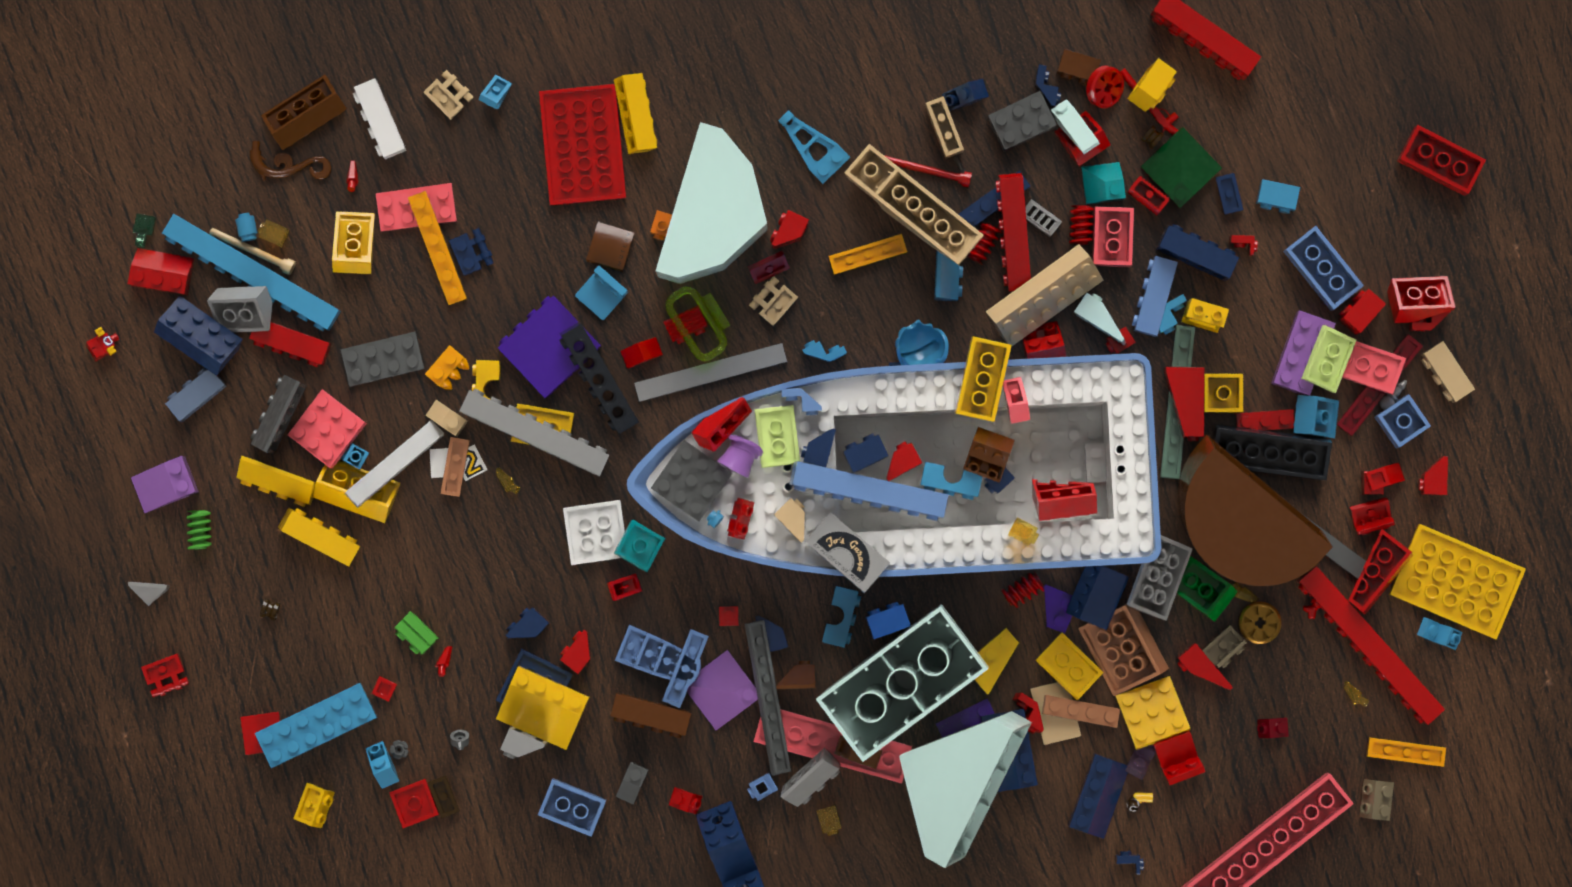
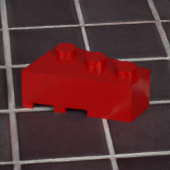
M1032 479V498L1039 521L1097 514V493L1093 483L1069 481L1068 484H1056L1054 480H1050V483H1038V479Z

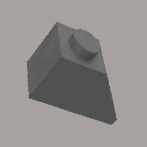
M631 761L616 797L634 804L649 769Z

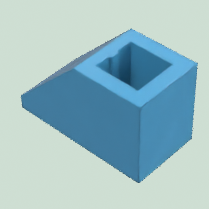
M381 741L366 748L373 775L380 787L383 789L399 782L395 766L384 742Z

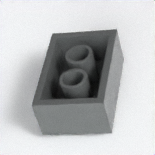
M1041 91L998 110L987 117L1003 152L1046 133L1057 126Z

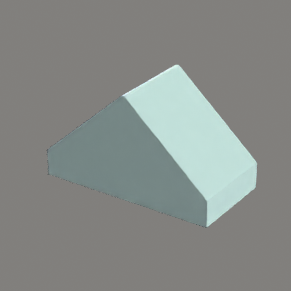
M1011 711L919 746L899 756L926 858L946 868L966 856L1028 732L1031 721Z

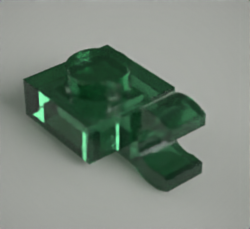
M136 214L133 233H137L138 236L135 246L145 248L147 236L153 237L156 217Z

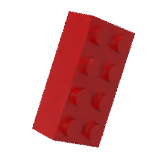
M1419 125L1415 126L1397 160V162L1463 196L1470 193L1486 159Z

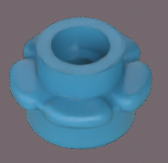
M713 510L707 517L708 526L711 525L713 528H716L723 520L724 516L720 513V510L717 512Z

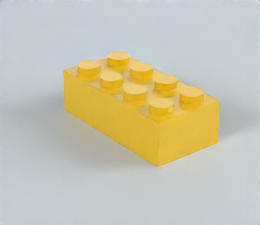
M971 337L955 409L956 414L995 422L1012 345Z

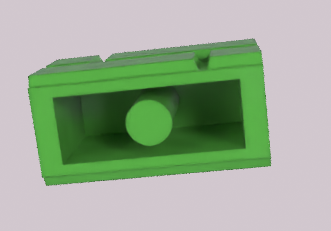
M412 611L395 626L397 630L395 634L402 641L406 639L411 644L409 648L415 654L420 653L423 655L439 639Z

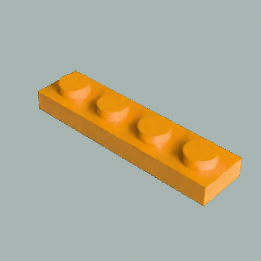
M902 234L828 257L833 273L836 275L907 253Z
M1369 737L1366 756L1444 767L1446 748Z

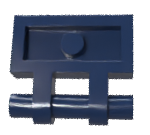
M479 228L472 231L475 238L471 240L467 233L449 240L464 276L481 270L479 262L482 260L485 261L487 266L494 264L491 250H488L485 243L486 238L484 234H481ZM478 244L481 254L477 256L473 249V246Z

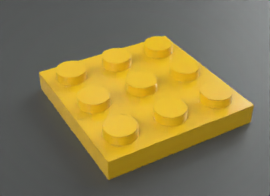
M1170 676L1116 695V700L1136 750L1182 732L1190 731L1189 723Z

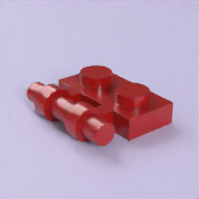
M178 653L141 667L147 685L156 684L157 688L150 690L153 698L159 695L161 697L167 695V692L175 689H183V686L189 684L187 677L179 679L178 674L185 670ZM172 678L173 682L163 685V679Z

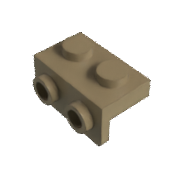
M1229 625L1202 651L1216 668L1221 666L1225 668L1232 661L1230 658L1235 653L1239 655L1246 648L1244 645L1247 642Z
M1364 779L1360 817L1390 821L1394 782Z

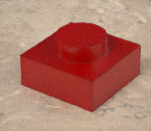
M738 606L719 607V626H739Z
M379 676L371 694L390 702L397 684Z

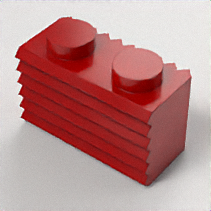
M1139 176L1127 191V193L1155 215H1158L1170 200L1169 197L1160 193V190L1157 191V188L1151 186V183L1145 181V178L1142 179V176Z
M695 306L663 321L672 342L677 341L678 344L688 340L687 336L692 333L697 336L706 332L705 327H707L699 306Z

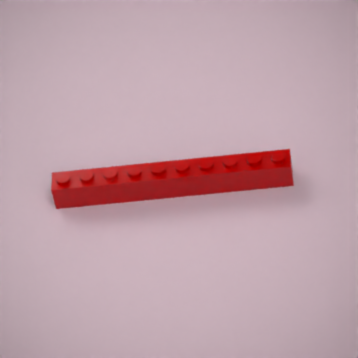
M1317 566L1297 580L1300 584L1298 586L1300 591L1304 595L1309 594L1312 598L1311 603L1317 609L1321 608L1325 612L1323 616L1330 624L1335 623L1338 627L1336 629L1343 638L1347 637L1351 641L1349 645L1355 652H1361L1364 656L1362 660L1369 667L1372 665L1377 670L1375 674L1381 681H1387L1389 684L1388 689L1394 695L1398 694L1402 698L1400 702L1406 709L1409 710L1411 708L1415 713L1413 716L1420 724L1429 725L1445 710Z

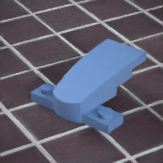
M628 625L615 661L670 680L662 701L680 708L689 685L696 681L700 674V657L709 636L690 629L683 649L655 635Z

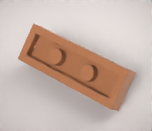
M450 437L440 494L460 497L470 440Z

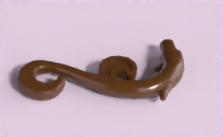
M252 141L250 160L263 181H266V177L278 179L291 176L314 162H321L323 164V169L320 172L314 171L313 167L309 168L310 174L315 179L323 180L331 173V163L325 157H311L293 166V159L286 153H279L274 158V163L278 168L281 163L285 164V168L281 170L271 169L263 163L266 159L261 156V151H259L260 141Z

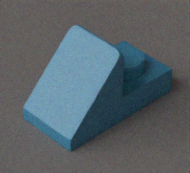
M495 74L480 94L478 100L488 106L499 109L512 83Z

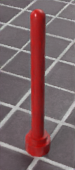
M885 156L898 167L955 180L961 186L969 188L972 176L970 172L965 171L958 174Z

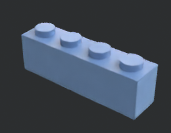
M1155 256L1153 260H1149L1147 271H1150L1149 277L1144 278L1142 289H1145L1144 295L1139 297L1137 307L1140 308L1139 313L1134 315L1132 326H1135L1134 331L1153 337L1158 335L1178 262Z

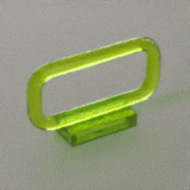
M685 286L667 298L665 303L666 311L697 359L709 361L725 350L727 339L722 330L729 327L730 324L711 293L701 297L696 289ZM685 294H690L719 339V346L706 354L701 353L673 308L674 301Z

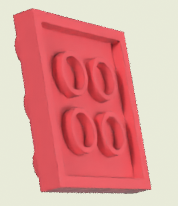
M322 389L288 433V436L326 466L333 469L367 423Z

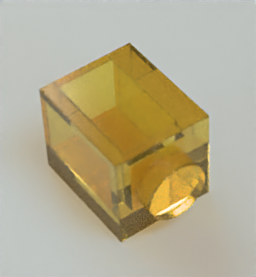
M267 219L265 223H261L258 229L259 238L281 248L290 231Z
M1017 517L1007 536L1029 546L1030 543L1034 544L1039 534L1036 533L1037 527Z

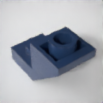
M1039 64L1035 87L1038 91H1041L1050 108H1054L1056 104L1060 103L1061 93L1058 92L1059 87L1044 85V82H1048L1049 71H1046V65Z

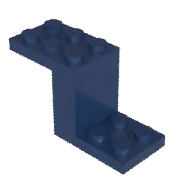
M732 801L696 814L706 848L723 887H764Z

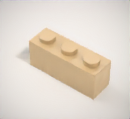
M944 96L925 103V108L945 159L963 153L964 148Z
M1444 341L1421 355L1423 357L1421 360L1423 365L1427 369H1431L1434 374L1432 375L1433 380L1437 385L1441 384L1444 389L1443 394L1448 401L1451 400L1452 403L1457 402L1475 390Z

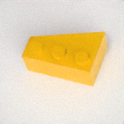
M1004 628L978 651L989 666V669L974 680L987 695L1019 644L1007 628Z

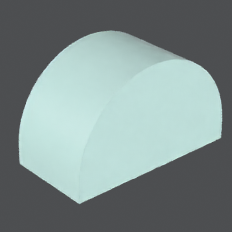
M940 605L853 668L819 695L816 700L861 761L864 762L988 670L989 666L944 606Z

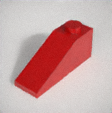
M741 397L703 419L691 433L699 446L715 452L748 417L752 410L745 398Z
M1193 643L1177 657L1179 660L1177 665L1183 672L1187 670L1193 675L1228 690L1233 688L1196 643Z

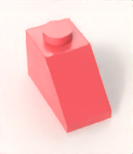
M1021 377L1004 380L1003 390L1011 424L1030 420L1028 401Z

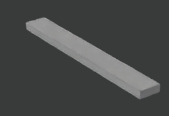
M780 343L634 384L639 402L785 363L787 359L783 344Z

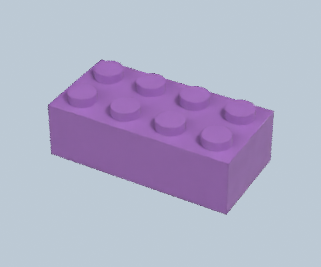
M1300 310L1297 311L1271 384L1301 395L1310 396L1314 384L1301 379L1322 325L1334 329L1336 323Z

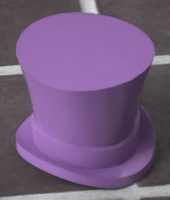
M730 435L728 438L732 440L730 446L717 462L749 478L754 459L762 456L763 450L752 441L738 435Z

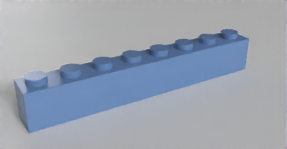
M799 461L793 464L789 483L797 491L805 492L806 489L813 490L815 495L824 496L825 493L832 494V498L843 500L844 497L851 498L852 503L862 504L863 501L869 502L871 507L881 508V506H887L889 511L900 513V510L908 511L907 515L919 517V514L927 515L926 519L938 521V518H944L948 494Z

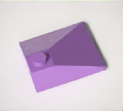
M728 650L701 669L696 681L689 685L687 693L715 730H718L758 700L756 687Z

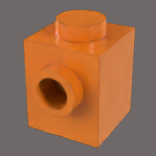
M656 211L650 231L654 235L653 238L664 241L672 214Z

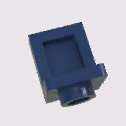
M1120 851V855H1115V863L1117 864L1135 863L1136 875H1140V870H1144V861L1140 859L1139 854H1131V851Z

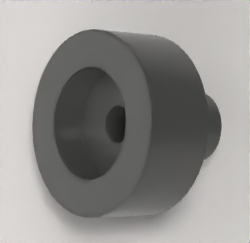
M455 730L450 734V743L452 746L457 747L458 750H463L470 742L469 733L465 730Z

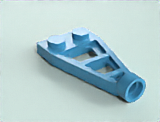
M787 111L778 120L785 127L810 172L822 184L850 159V156L836 142L794 117L790 111ZM792 119V124L787 125V123ZM800 129H804L812 136V139L806 145L801 144L796 137V133ZM815 142L824 145L828 150L827 154L819 161H815L809 153V147Z

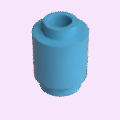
M250 213L239 214V218L235 219L239 238H241L242 242L257 239L256 234L258 232L254 216H250Z

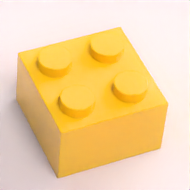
M1158 58L1145 71L1127 99L1145 112L1150 107L1154 109L1166 95V90L1175 82L1176 79L1173 77L1177 71Z
M1204 374V413H1243V374Z

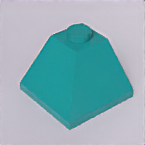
M1120 162L1081 167L1086 205L1125 200L1124 179Z

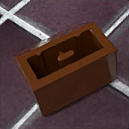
M978 427L963 470L1000 483L1015 440Z

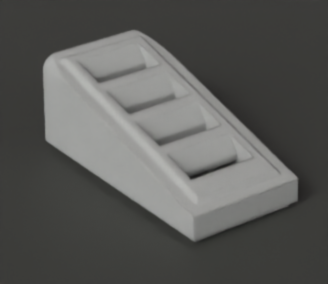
M1032 199L1025 207L1026 220L1048 237H1051L1062 223L1060 219ZM1034 206L1036 209L1031 216H1028L1027 213ZM1039 211L1042 212L1039 218L1035 221L1033 219L1035 215ZM1046 215L1048 219L1045 221L1043 225H1041L1040 221ZM1052 220L1054 222L1049 230L1046 229V226Z

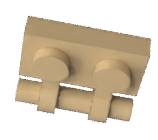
M446 70L442 74L446 81L442 84L436 79L424 91V94L451 120L464 107L460 100L464 98L467 102H470L474 97L469 93L470 90L466 86L463 87L457 81L458 78L454 74L451 75ZM451 85L458 91L455 96L448 90Z
M775 277L764 284L765 287L758 295L756 294L752 298L753 301L749 304L753 310L759 305L762 306L763 309L759 315L772 326L780 320L798 299V296L785 285L780 290L775 288L779 282ZM772 292L774 297L766 303L764 299Z

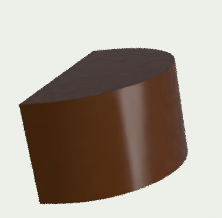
M1208 435L1200 441L1188 457L1182 470L1178 487L1180 515L1198 554L1212 569L1222 576L1246 585H1278L1307 573L1332 549L1333 546L1320 528Z

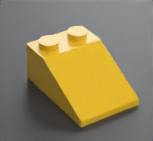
M336 211L332 255L333 272L371 274L375 213Z

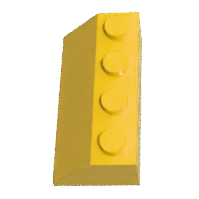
M241 456L236 477L241 479L240 483L249 487L252 484L259 486L258 490L268 494L270 491L276 492V497L284 500L290 497L295 499V504L303 507L306 504L311 505L316 482L249 457Z
M338 461L333 469L324 465L316 481L313 498L385 523L392 509L400 482L389 481L357 508L345 495V492L369 471L359 470L350 464Z

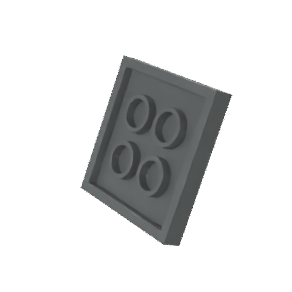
M684 440L651 489L697 521H700L733 473Z

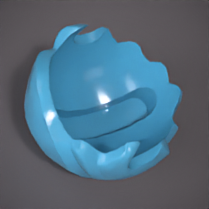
M916 320L910 326L903 327L899 331L895 342L896 354L901 365L944 363L948 356L949 342L942 330L933 328L930 323L923 324L920 320Z

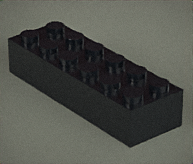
M1215 424L1213 440L1250 471L1327 480L1332 441L1330 439Z

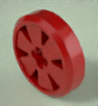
M1101 66L1090 75L1087 82L1086 93L1088 100L1100 108L1112 107L1123 94L1124 78L1122 73L1114 67Z

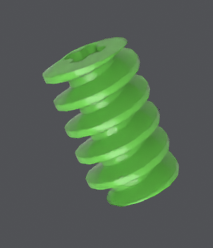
M206 510L187 511L192 513L186 517V519L192 521L187 524V527L192 528V530L187 532L188 535L192 536L187 542L193 544L187 547V549H206V547L212 545L211 542L206 541V539L212 537V535L206 533L211 530V527L206 526L207 523L211 522L210 519L206 518L211 512Z

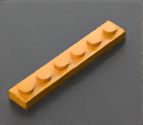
M424 191L408 197L448 305L467 299L427 192Z

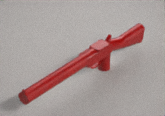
M1124 68L1120 72L1133 90L1137 83ZM1150 107L1148 109L1162 127V132L1167 130L1174 135L1178 131L1177 128L1171 125L1179 118L1175 112L1169 115L1162 108L1158 109L1155 107L1152 109ZM1159 110H1164L1168 117L1165 118Z

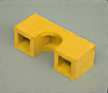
M476 360V365H473L472 370L473 376H476V384H472V391L477 389L485 393V387L489 382L500 381V361Z

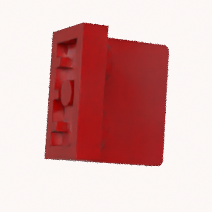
M1189 730L1154 743L1163 775L1169 786L1205 772Z

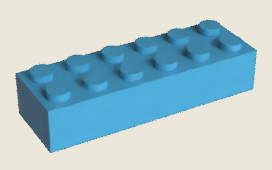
M358 683L256 732L255 735L270 767L274 768L378 717L362 684Z

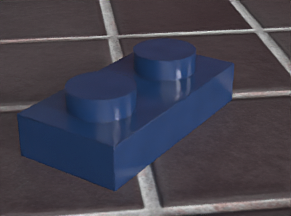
M1231 173L1215 177L1224 215L1243 211L1235 174Z

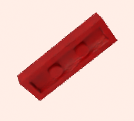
M1293 409L1235 414L1236 427L1264 431L1294 429Z

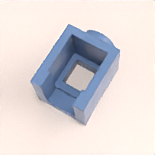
M769 772L750 782V788L747 789L752 799L757 798L758 801L778 790ZM764 781L768 790L759 794L755 786Z

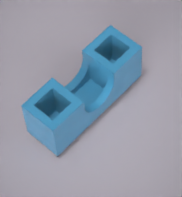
M925 462L920 483L921 486H924V489L930 491L940 489L943 490L944 494L950 496L959 493L962 494V498L969 500L979 496L982 476L963 470L959 482L949 483L943 475L945 466Z
M836 586L831 605L838 606L843 610L844 619L837 625L826 624L822 642L844 648L845 644L849 645L852 635L848 633L850 625L854 626L856 615L853 614L854 608L859 607L861 596H858V591Z

